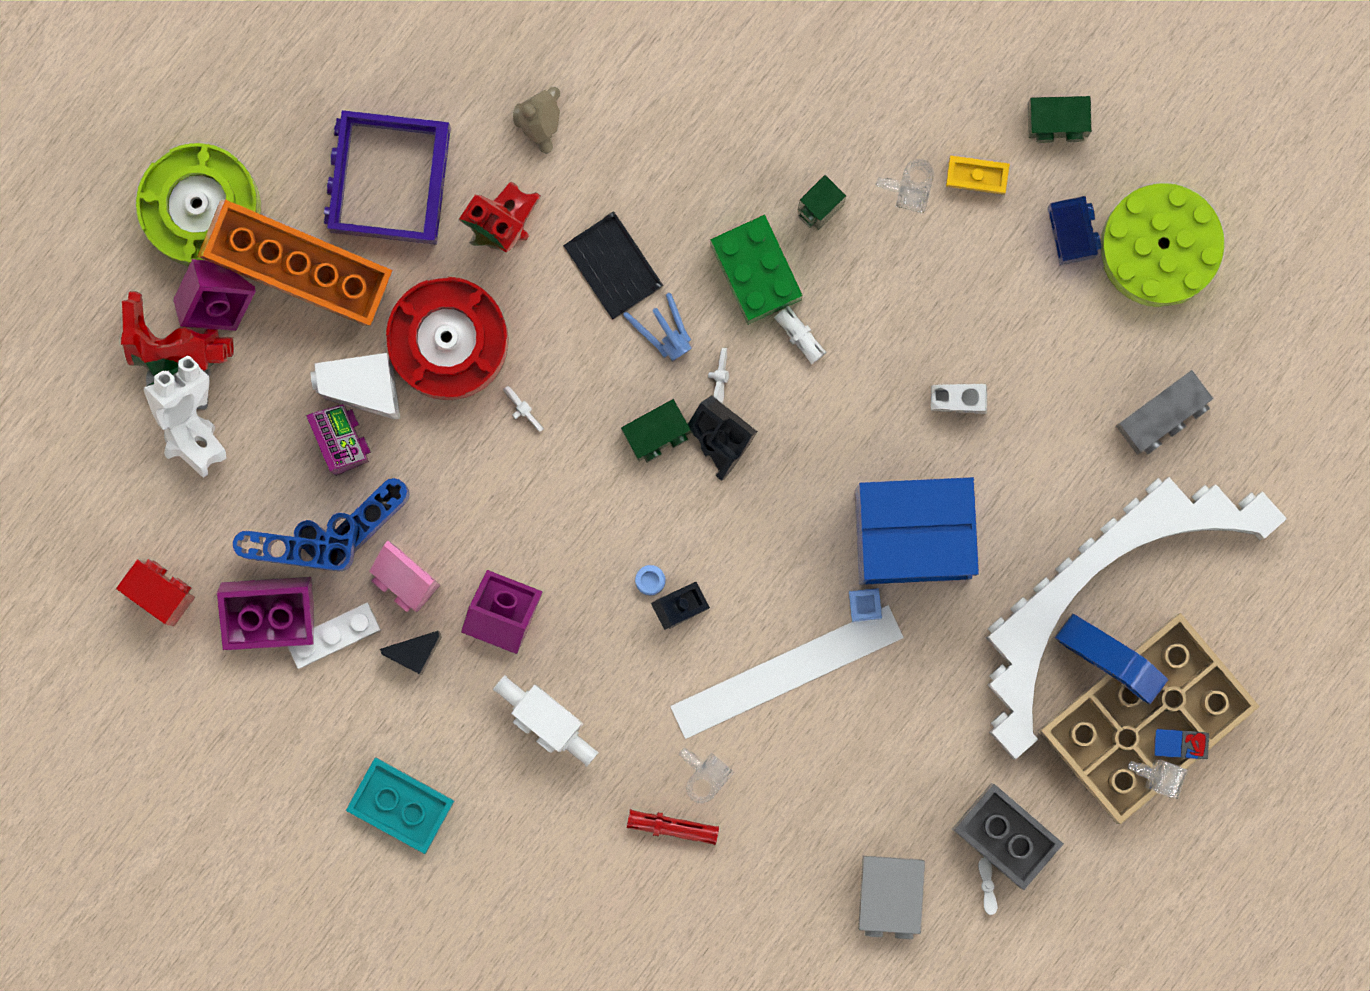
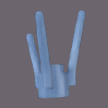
M667 293L666 297L679 333L677 330L672 332L657 308L653 309L657 321L667 335L662 339L665 345L661 344L628 312L623 313V316L659 350L663 358L669 356L671 361H674L692 349L688 343L691 341V338L684 328L671 293Z

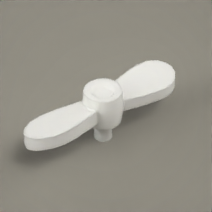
M727 348L721 349L718 370L715 373L709 372L708 378H713L716 382L714 397L721 403L724 400V383H727L729 379V372L725 370Z
M506 386L503 391L517 405V411L512 416L515 419L520 415L526 416L534 427L541 432L544 428L530 414L532 409L526 401L521 402L515 392L509 386Z
M984 857L978 863L983 881L981 888L984 891V910L987 914L993 915L996 913L998 906L993 893L994 883L991 881L992 865Z

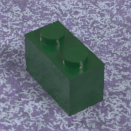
M1031 97L1028 101L1029 138H1036L1038 143L1054 142V138H1066L1067 142L1084 141V137H1089L1092 132L1091 97Z
M824 175L799 200L798 210L800 214L798 216L809 228L814 225L819 230L844 206L846 195Z
M674 399L621 427V431L637 460L645 459L646 463L661 456L660 450L671 444L672 448H675L689 440L686 435L691 433V429Z

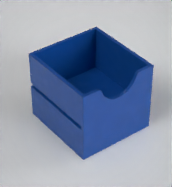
M974 477L861 482L855 489L859 585L971 580L972 576L979 575Z

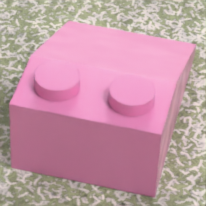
M389 541L383 545L369 571L375 576L371 581L383 592H386L389 588L396 594L397 597L394 601L406 612L411 608L418 612L441 586Z

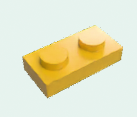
M950 155L946 187L1005 195L1010 164Z

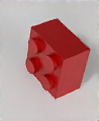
M137 559L116 590L165 625L175 626L195 599L189 593L192 588L179 578L172 576L169 579L165 576L168 570L154 560L147 559L145 562Z

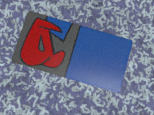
M1156 729L1155 756L1208 759L1209 733Z

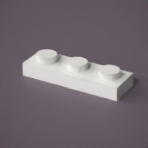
M365 603L315 627L313 645L288 646L297 668L300 669L381 629L369 603Z

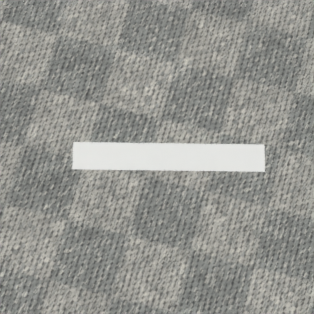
M889 605L881 608L882 619L851 622L670 706L685 739L904 638Z

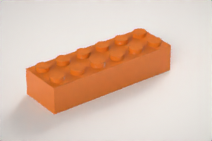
M226 199L220 200L197 256L362 326H371L393 271Z

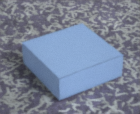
M879 588L849 591L852 622L882 619Z

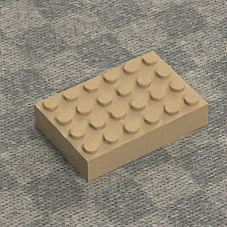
M1181 613L1174 615L1134 649L1135 652L1147 659L1168 678V682L1151 704L1140 699L1124 684L1105 673L1038 730L1116 824H1122L1197 760L1195 758L1155 756L1156 729L1209 733V750L1260 707Z

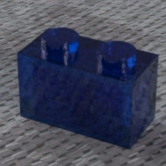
M1086 196L1050 203L1047 209L1059 264L1065 265L1096 258L1098 250L1101 249V240L1099 233L1093 232L1091 221L1095 220V213L1092 203H1087Z

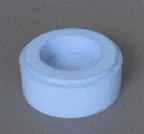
M647 565L637 572L635 583L641 593L649 596L656 595L665 586V575L657 566Z

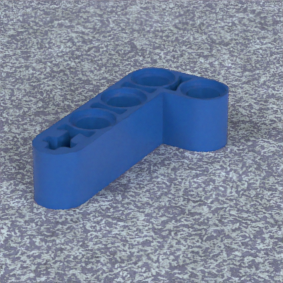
M395 478L386 480L350 515L356 520L359 530L355 552L406 504L410 493L404 482ZM393 486L397 489L401 486L399 491L401 497L398 500L394 497L387 502L391 508L387 511L386 507L377 499L381 496L385 501L391 495L390 487ZM371 506H378L381 510V516L375 522H369L366 519V511ZM346 519L335 529L338 535H344L346 529L350 527L349 521ZM305 520L298 523L295 527L294 537L302 538V531L306 527L312 526L316 529L317 533L314 540L325 541L326 531L313 521ZM307 545L303 548L312 558L315 557L316 550L313 545ZM343 549L336 550L338 556L337 560L333 563L335 566L343 564L346 559V553Z
M346 513L332 515L327 524L325 541L255 531H242L234 537L233 549L238 556L248 560L338 572L345 571L350 568L354 560L358 524L353 517ZM341 519H347L350 523V530L345 535H338L335 531L336 523ZM250 537V541L263 545V551L249 548L248 553H246V549L241 546L242 542H247ZM277 541L284 542L286 546L285 553L281 557H274L271 553V547ZM313 545L316 555L313 560L305 562L301 557V551L305 546ZM343 549L346 553V559L343 564L335 566L331 561V555L335 550Z
M1073 613L1054 637L1067 649L1124 684L1132 693L1148 704L1153 702L1168 682V678L1143 656Z

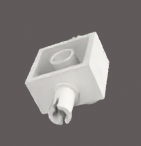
M504 675L493 690L514 706L511 714L516 719L513 723L525 733H529L531 730L539 736L536 742L548 752L552 753L554 749L558 752L567 750L584 763L586 767L599 753L578 736V730L583 726V723L537 685H534L530 691L524 692Z

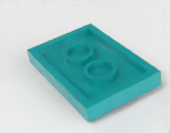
M375 757L345 811L426 854L455 800Z

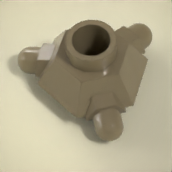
M551 87L547 91L543 90L523 103L517 104L513 112L515 126L522 128L524 134L538 144L541 152L545 154L552 151L553 145L550 138H552V134L557 132L560 110L556 101L560 97V90L557 87Z

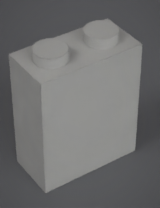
M863 856L858 929L865 930V936L883 937V932H895V938L913 939V934H921L925 860Z

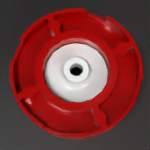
M448 277L429 281L425 280L413 286L402 295L393 307L386 328L389 358L395 370L411 388L433 399L459 400L480 392L497 377L507 356L508 330L499 306L483 288L462 278ZM446 335L452 336L451 341L447 343L443 342V338Z

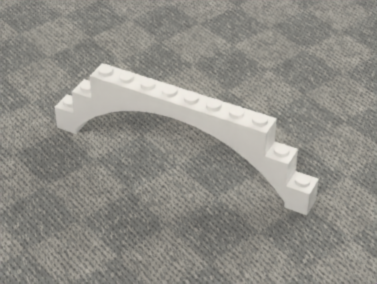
M1170 477L1163 482L1157 478L1145 489L1148 492L1145 498L1141 501L1137 498L1132 500L1123 508L1126 514L1119 521L1113 517L1100 529L1104 533L1096 541L1092 538L1088 539L1078 548L1081 554L1072 561L1068 557L1055 569L1059 574L1051 581L1047 577L1044 578L1033 588L1036 592L1033 597L1028 601L1024 597L1010 608L1013 614L1004 621L1000 617L988 628L991 634L986 639L1009 663L1007 668L1002 664L989 676L992 681L988 686L1011 711L1009 715L1003 712L991 722L994 728L989 733L1012 759H1017L1038 740L1033 734L1032 707L1040 660L1049 636L1061 614L1087 582L1118 557L1138 546L1167 536L1186 532L1214 530L1254 534L1259 540L1265 539L1287 518L1264 492L1258 493L1256 496L1251 492L1239 502L1241 509L1238 510L1216 484L1210 488L1204 485L1192 496L1195 500L1192 503Z

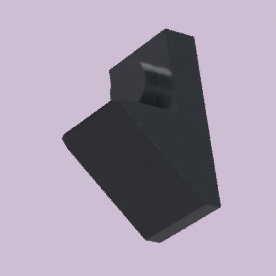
M697 582L691 583L651 603L664 630L671 629L710 608Z

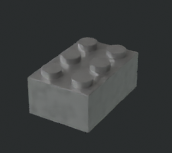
M991 783L952 828L953 831L1022 890L1027 888L1064 844L994 783Z

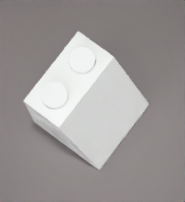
M387 353L314 363L315 371L311 372L312 387L325 400L391 419H400L393 364Z

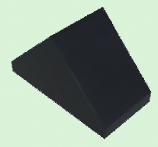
M435 631L381 648L380 651L383 656L422 675L442 636L440 631Z

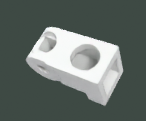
M987 385L931 386V410L987 414Z

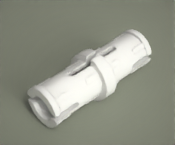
M790 306L784 308L774 317L791 339L789 341L793 345L796 344L811 364L826 354V351L810 333V327L808 325L805 326L798 319Z

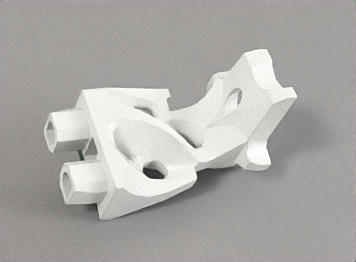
M186 356L179 360L178 367L172 371H161L155 375L154 382L144 387V393L156 422L164 430L166 442L164 453L166 458L170 459L174 456H180L204 478L208 475L207 468L212 463L221 462L226 459V452L213 435L215 425L209 420H204L197 416L196 412L197 407L207 404L210 384L209 376L190 356ZM196 441H204L206 447H200Z

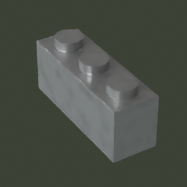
M1191 370L1116 425V427L1137 455L1142 451H1145L1148 455L1162 445L1159 439L1165 434L1169 433L1173 437L1184 429L1186 425L1183 421L1193 415L1197 419L1210 409L1207 403L1212 401L1213 397L1193 370Z

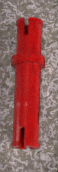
M630 809L626 827L628 829L651 832L653 836L657 837L661 834L713 845L717 843L719 826L663 816V813L659 812L656 815Z

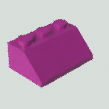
M311 577L221 582L217 591L223 650L314 644V599Z

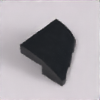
M712 395L699 404L688 423L693 436L700 441L701 450L705 457L710 455L719 471L716 473V476L721 481L728 476L758 432Z

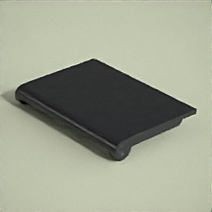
M614 211L563 245L612 320L664 286Z

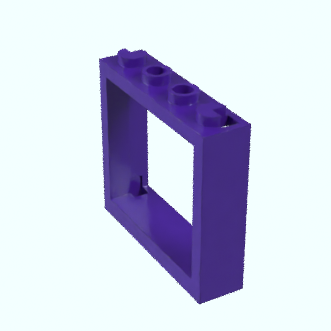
M342 110L341 119H336L334 136H339L337 148L333 147L331 151V165L335 166L334 177H329L327 183V195H331L330 207L325 206L324 224H328L327 229L329 232L437 245L451 132L449 122ZM352 126L435 135L424 232L341 223Z

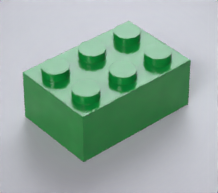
M765 214L710 239L713 252L747 325L802 301V292Z

